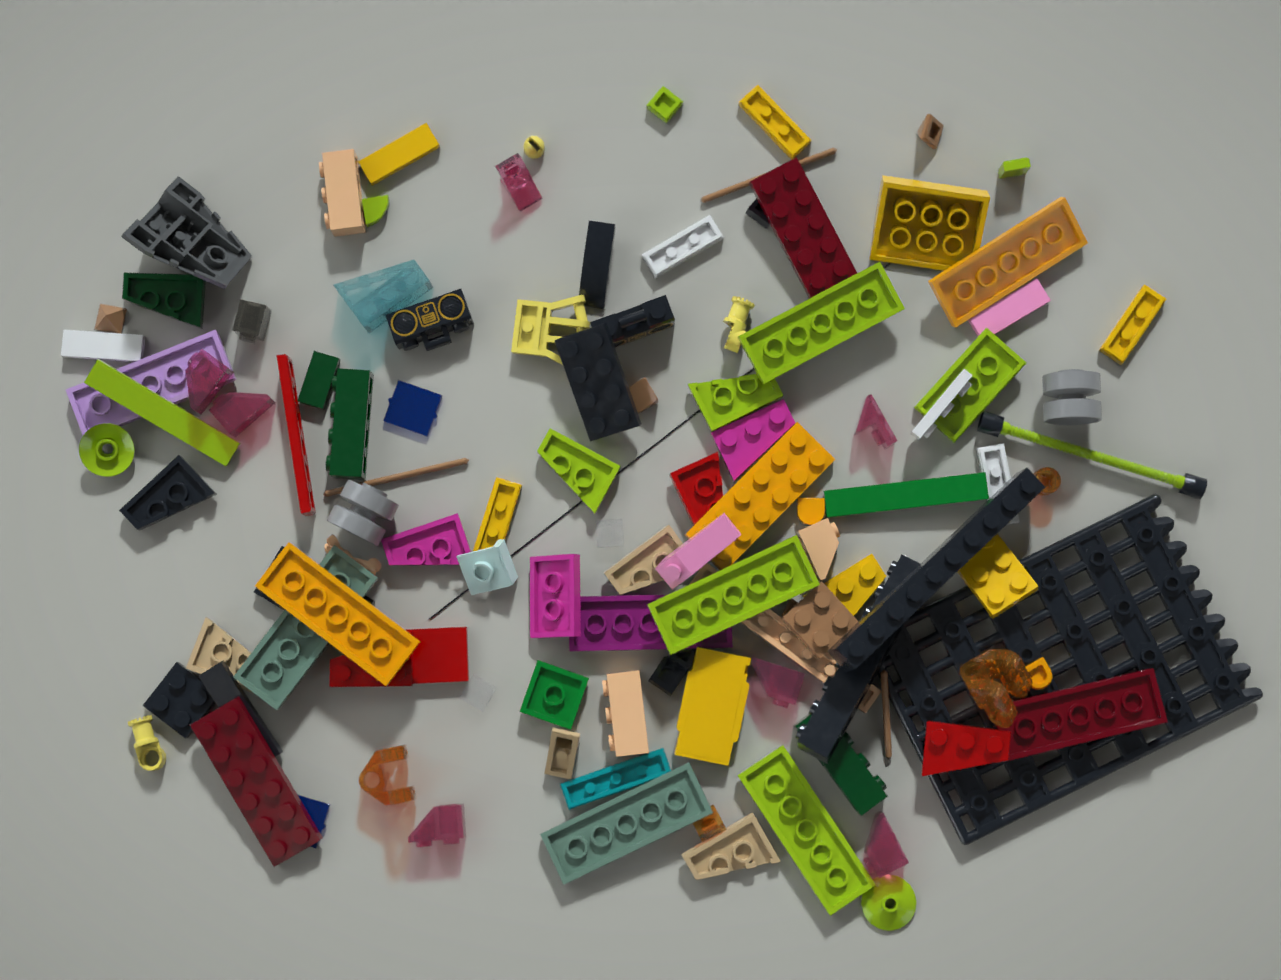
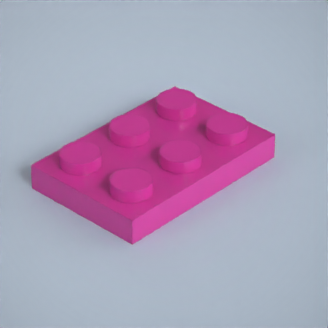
M580 554L530 557V638L581 637Z

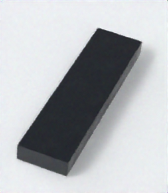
M224 660L199 675L198 677L219 708L239 696L274 756L276 757L283 752L237 680L233 678L234 675Z

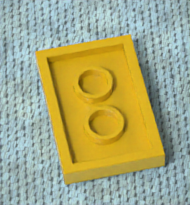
M998 533L957 572L992 619L1036 592L1039 587Z

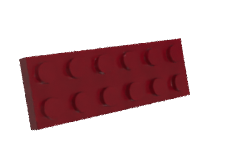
M797 157L749 182L809 299L857 274Z
M1153 668L991 707L996 729L1012 731L1009 760L1006 761L1168 722Z
M239 696L190 725L273 867L323 838Z

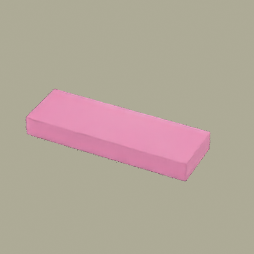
M1036 278L987 307L968 321L977 336L986 327L992 333L997 334L1049 303L1051 299Z

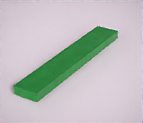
M986 472L823 491L827 518L989 499Z

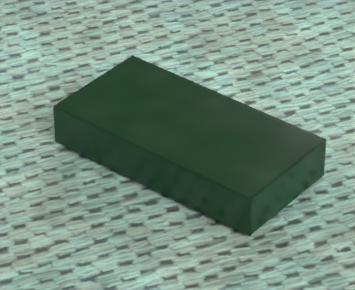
M314 351L297 401L324 410L332 388L333 376H336L341 360L337 357Z

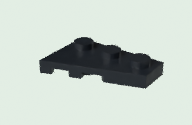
M178 455L119 511L140 531L217 495V493L182 456Z

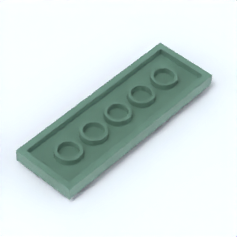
M335 545L319 564L363 598L379 579ZM284 610L233 678L275 710H279L329 645V642L287 610Z
M690 762L540 835L564 885L712 814L713 810Z

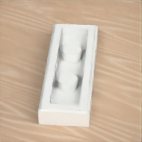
M711 215L645 252L642 254V258L656 279L723 240L724 237Z
M63 330L61 356L64 358L136 362L143 359L145 336Z
M1004 444L976 449L980 472H986L989 498L1011 479ZM1018 514L1007 525L1020 523Z

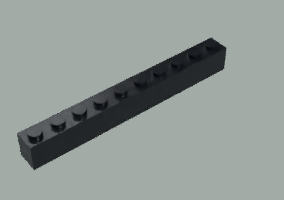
M1028 467L1016 473L841 638L828 653L846 673L856 669L1046 487Z

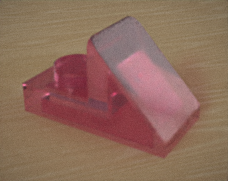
M518 153L495 166L501 177L500 181L519 211L542 199L525 163Z
M870 394L863 401L853 436L872 427L874 430L871 431V434L877 445L882 444L884 449H887L894 445L897 439L875 399Z

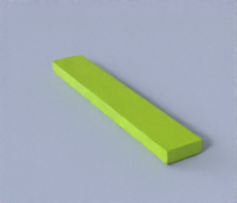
M97 359L84 381L88 386L224 466L229 464L241 444L100 359Z

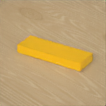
M759 85L755 86L739 101L738 105L791 160L811 144L812 140Z
M425 123L361 159L358 163L373 186L440 148V145L428 124Z
M1144 284L1099 351L1119 365H1122L1166 301V298Z
M496 477L473 551L493 547L499 539L506 540L521 492V484Z

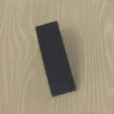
M589 220L579 295H584L586 300L584 306L601 309L605 307L616 231L615 224Z

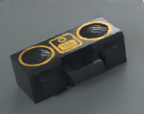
M462 289L385 314L395 345L398 349L403 348L404 351L417 348L419 346L418 343L422 341L426 351L450 344L452 340L449 332H464L470 328L469 325L474 324ZM443 332V335L428 339L430 335Z
M664 295L622 312L592 321L590 326L594 327L607 323L616 348L675 326V318L668 299Z

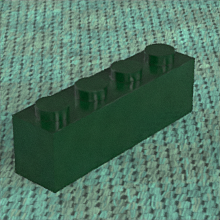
M338 368L337 376H333L332 391L336 392L335 402H331L330 417L334 418L333 429L330 428L328 431V444L331 445V455L326 457V471H329V475L333 478L366 480L374 375L370 370Z
M808 714L793 725L794 728L798 731L802 723L807 725L812 715ZM845 732L829 763L826 764L821 760L819 762L857 814L862 816L888 797L884 792L887 786L879 775L873 777L867 769L871 766L869 761L861 752L858 755L851 747L854 741Z

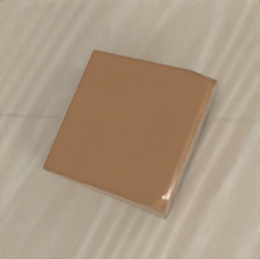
M645 377L629 387L638 414L658 403V398Z

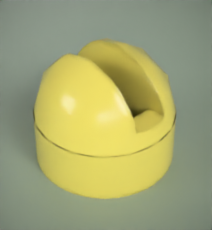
M530 136L525 140L524 152L528 157L536 159L544 154L545 145L540 137ZM531 141L540 148L538 151L530 144Z

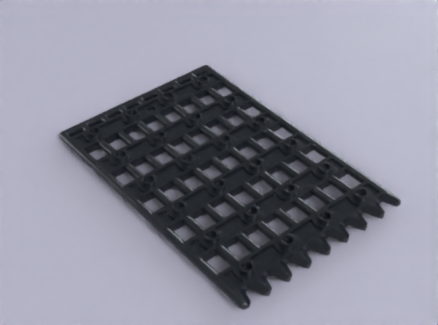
M1153 494L1019 560L1039 586L1036 592L1022 601L1038 594L1045 609L1023 619L1015 604L994 619H992L985 608L962 618L955 604L974 595L970 588L965 586L917 610L907 619L877 675L881 681V672L885 670L888 673L886 668L894 666L900 680L893 683L888 673L889 699L922 765L925 747L923 742H925L927 721L961 724L979 715L985 728L996 729L991 710L992 706L1004 704L1006 701L1026 691L1030 697L1058 691L1059 689L1053 678L1074 667L1083 681L1075 686L1120 676L1135 668L1137 671L1153 668L1168 721L1165 725L1169 732L1148 743L1141 730L1138 729L1057 749L1059 756L1039 766H1036L1030 755L1010 761L948 771L947 774L950 779L944 782L939 773L928 775L963 845H969L1263 697V692L1260 688L1241 689L1239 686L1251 673V667L1248 664L1227 663V660L1237 651L1238 642L1232 638L1215 640L1214 635L1225 625V617L1220 614L1203 616L1201 613L1212 601V593L1206 589L1190 591L1188 588L1199 577L1200 569L1194 565L1177 567L1176 562L1186 553L1187 545L1182 541L1164 542L1163 538L1174 528V520L1166 516L1159 518L1151 517L1150 514L1162 502L1158 494ZM1118 523H1122L1128 537L1107 547L1100 532ZM1073 546L1080 561L1059 571L1051 556ZM1134 547L1141 561L1119 571L1112 557ZM1086 570L1093 585L1071 595L1064 580ZM1146 571L1153 586L1132 596L1125 581ZM1099 595L1105 610L1083 619L1077 605ZM1159 595L1166 610L1144 620L1138 605ZM929 617L936 632L913 642L907 627ZM990 617L997 632L974 643L967 628ZM1050 618L1058 633L1035 644L1028 629ZM1111 619L1118 634L1096 644L1089 629ZM1172 620L1179 634L1157 645L1150 630ZM941 641L949 656L926 667L919 652ZM1002 642L1009 657L986 667L980 652ZM1061 643L1064 644L1070 658L1049 667L1052 672V680L1046 688L1039 690L1029 688L1019 674L1021 682L999 692L992 677L1012 667H1015L1018 672L1021 668L1041 658L1042 652ZM1124 644L1131 658L1109 669L1102 654ZM1184 644L1192 659L1170 669L1163 654ZM954 666L961 681L938 692L931 677ZM1197 669L1204 684L1183 694L1175 679ZM906 690L912 702V705L905 707L899 695V692ZM963 691H967L973 706L950 716L943 701ZM1210 693L1217 708L1195 718L1188 704ZM917 714L925 728L920 732L917 731L911 717ZM1114 742L1120 757L1098 767L1091 752ZM1004 765L1011 780L988 791L981 775ZM1065 765L1072 781L1049 791L1042 776ZM953 789L956 790L962 802L957 807H955L948 793ZM1017 790L1024 805L1000 816L993 801ZM966 814H968L975 828L969 832L961 819Z

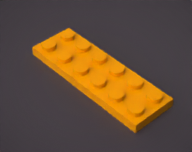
M1060 197L930 279L928 283L951 326L956 328L1082 248L1088 242L1066 198Z
M796 422L685 536L690 539L725 513L741 535L710 561L719 570L732 565L830 466L835 458Z
M288 542L255 585L260 591L385 686L389 685L421 642L290 542Z

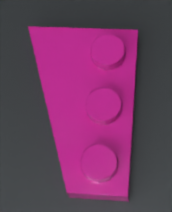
M784 399L711 432L712 438L733 482L795 424Z
M458 513L381 540L390 566L459 565L457 555L471 552Z

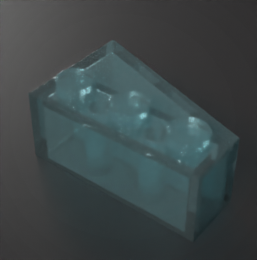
M414 259L334 284L336 290L368 333H371L387 321L385 314L406 308L433 288L430 280Z

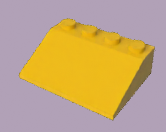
M882 175L869 260L945 271L980 248L990 201L988 191Z

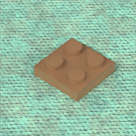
M822 581L819 582V586L809 591L781 618L817 659L821 658L858 623V620Z

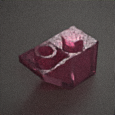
M464 803L434 806L408 836V843L416 842V847L432 846V841L443 840V845L459 844L460 838L466 837Z

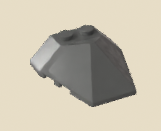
M178 176L165 189L158 203L140 221L137 219L121 237L143 254L225 289L251 259L252 255L232 231L228 232L219 221L221 217L217 212L212 213L204 203L205 198L203 195Z

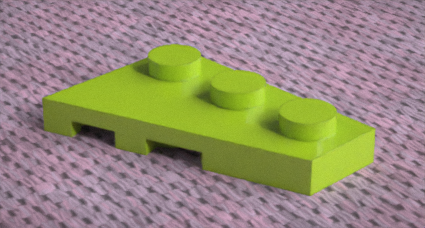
M757 374L723 380L717 379L702 383H689L687 385L711 432L784 396L775 378L762 385Z
M551 428L537 450V453L595 514L621 466Z

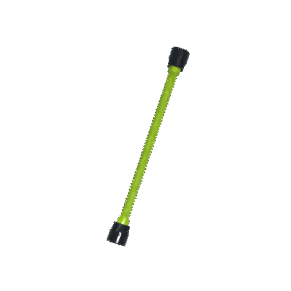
M983 411L979 419L977 431L995 437H998L999 434L1005 436L1013 435V437L1016 436V438H1023V440L1026 439L1029 442H1036V444L1039 443V445L1043 446L1046 445L1049 448H1056V450L1059 449L1062 452L1066 451V453L1069 452L1072 455H1079V457L1086 459L1089 458V460L1095 462L1099 461V463L1105 465L1109 464V466L1162 481L1166 484H1172L1173 487L1179 489L1178 493L1201 499L1206 491L1207 479L1189 473H1185L1184 476L1178 474L1174 476V474H1167V472L1157 471V469L1144 467L1141 464H1134L1131 461H1124V459L1114 458V456L1104 455V453L1097 451L1094 452V450L1088 448L1084 449V447L1078 445L1074 446V444L1045 435L1041 436V434L1035 432L1031 433V431L1018 428L1017 426H1011L1010 423L1004 421L1005 417Z

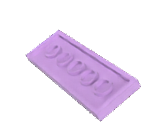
M217 330L210 331L117 369L174 404H179L237 380ZM84 382L66 389L82 435L97 424L112 423L121 427L143 418Z

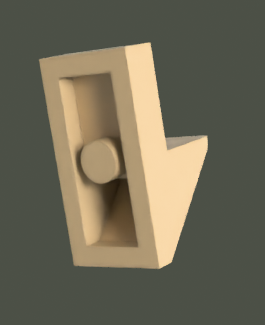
M557 728L552 729L544 774L566 779L572 778L580 733Z

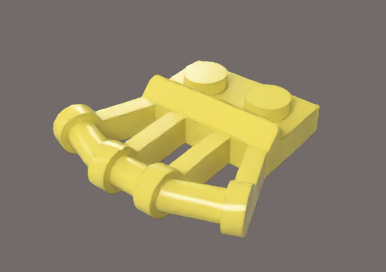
M584 295L574 296L553 303L517 299L511 352L548 357L563 365L560 356L548 350V343L555 344L554 340L561 338L560 336L549 335L550 326L575 327L576 332L590 328V322L587 319L584 307L586 302ZM570 306L574 307L576 319L552 317V311Z

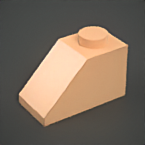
M828 518L796 533L818 582L826 579L839 544L837 539L840 537L839 530L834 522H829Z

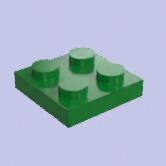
M537 660L519 712L571 730L589 678Z

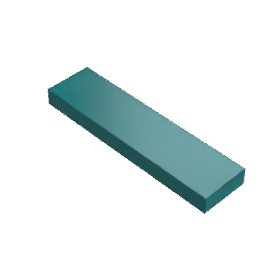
M660 748L560 783L567 807L570 810L645 784L670 772L671 769L664 748Z

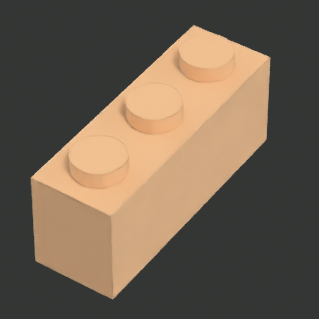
M354 149L322 153L323 162H319V172L321 178H325L326 187H323L321 191L323 202L328 205V213H324L326 228L330 229L335 237L366 233L357 154Z
M640 671L607 674V680H602L604 697L609 696L610 707L605 708L607 724H612L613 735H608L610 751H615L616 757L649 753Z

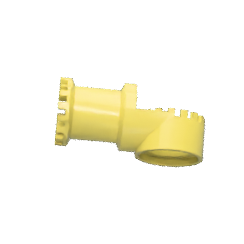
M733 296L731 299L733 304L728 317H724L723 320L725 324L732 327L724 348L738 353L741 347L738 336L746 332L747 325L745 322L750 310L754 309L755 305L747 299L744 301V298L741 299L740 297Z
M152 715L143 716L142 720L139 717V721L134 719L127 722L128 726L132 727L136 741L134 749L140 763L139 765L148 771L161 769L166 762V753L160 747L158 737L154 736L151 725ZM152 750L156 751L159 755V761L155 766H149L146 762V755Z

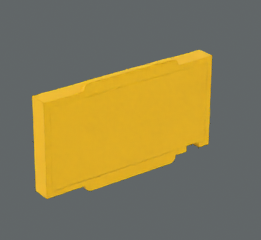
M696 647L692 670L687 674L676 726L679 732L674 751L675 755L726 766L729 765L733 742H737L749 690V683L746 680L748 666H750L751 661L750 657Z

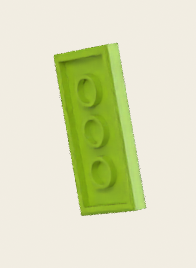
M986 327L914 408L922 416H925L963 369L973 375L968 381L972 384L962 397L958 394L954 397L951 403L955 406L944 418L939 415L934 421V424L937 425L936 428L955 443L1027 362Z

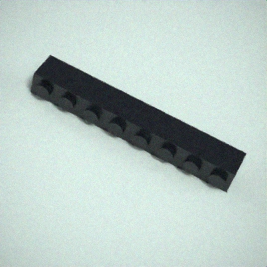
M904 555L900 556L898 562L893 561L887 571L888 580L885 585L881 583L878 586L874 595L876 601L872 607L868 606L861 620L921 563ZM906 621L856 669L846 673L836 662L835 667L838 669L833 677L828 676L823 685L822 691L825 693L821 700L816 699L810 708L809 714L812 715L807 725L802 723L797 731L795 738L798 739V749L826 764L829 763Z

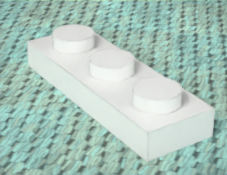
M963 369L910 434L917 440L922 436L928 438L937 427L934 421L939 415L945 418L955 406L951 403L957 394L962 397L972 384L968 381L973 375Z

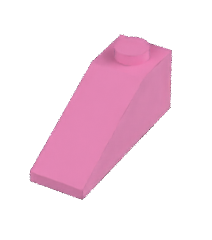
M723 513L667 555L655 569L673 590L735 541L741 533L726 514Z

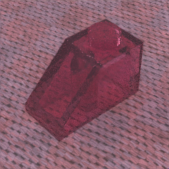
M203 349L191 356L187 364L188 368L186 369L190 408L202 415L234 373Z
M229 392L226 395L218 396L213 401V406L209 411L228 433L236 438L276 402L268 394Z
M751 657L750 664L767 697L773 699L772 704L787 709L789 704L796 705L805 673Z
M879 811L875 813L864 847L866 858L863 859V862L870 874L875 872L876 876L881 878L909 862L884 812Z

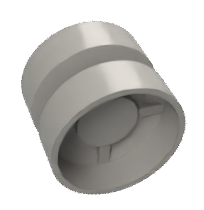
M1068 369L1042 376L1043 395L1058 398V400L1043 404L1045 424L1083 425L1102 421L1101 401L1086 399V397L1101 393L1100 373Z
M348 479L340 496L352 505L350 509L334 505L327 521L378 546L386 530L374 522V520L378 517L391 521L399 505L386 498V493L366 483L360 485Z

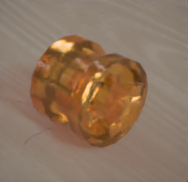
M1043 467L1034 472V475L1046 487L1038 495L1047 496L1060 487L1061 477L1054 468Z

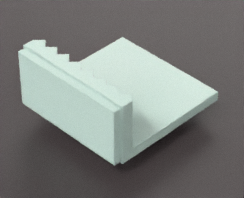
M499 539L493 547L457 555L471 595L509 587L518 578L504 539Z

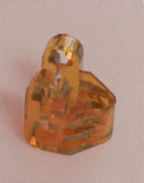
M990 649L966 662L960 668V675L978 707L985 709L989 719L995 725L1003 728L1010 727L1017 716V709L1008 693L1019 698L1025 697L1033 684L1020 656L1011 650ZM995 679H1000L1002 684L995 681Z
M407 745L375 751L359 776L360 787L384 805H394L417 799L414 785L385 790L387 781L385 770L381 767V764L409 758ZM369 772H375L380 778V782L375 788L369 787L365 782L366 775Z

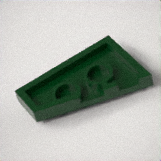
M124 272L123 300L203 329L205 280L190 274Z

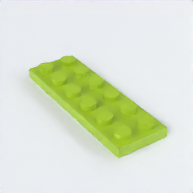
M878 262L738 336V339L763 385L905 308L881 262Z
M797 535L657 599L647 604L669 654L672 655L820 584Z
M781 745L737 775L830 916L876 885L784 745Z

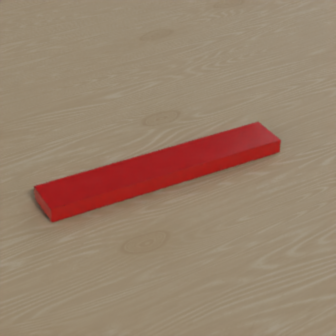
M286 354L276 355L300 512L304 516L315 515L316 511L300 407L297 401L298 394L293 362Z

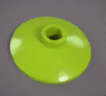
M97 424L88 429L80 440V459L83 465L96 475L104 477L118 475L130 466L134 458L135 447L131 436L125 429L116 424ZM110 444L113 447V451L105 453L103 445Z
M885 874L875 877L872 880L876 885L863 893L861 897V907L864 916L873 926L881 930L892 931L904 927L910 922L916 910V896L912 887L907 881L896 875ZM889 898L895 901V905L891 909L885 906V902Z

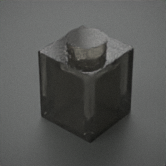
M240 299L232 330L242 341L255 343V340L264 341L271 310L266 305Z

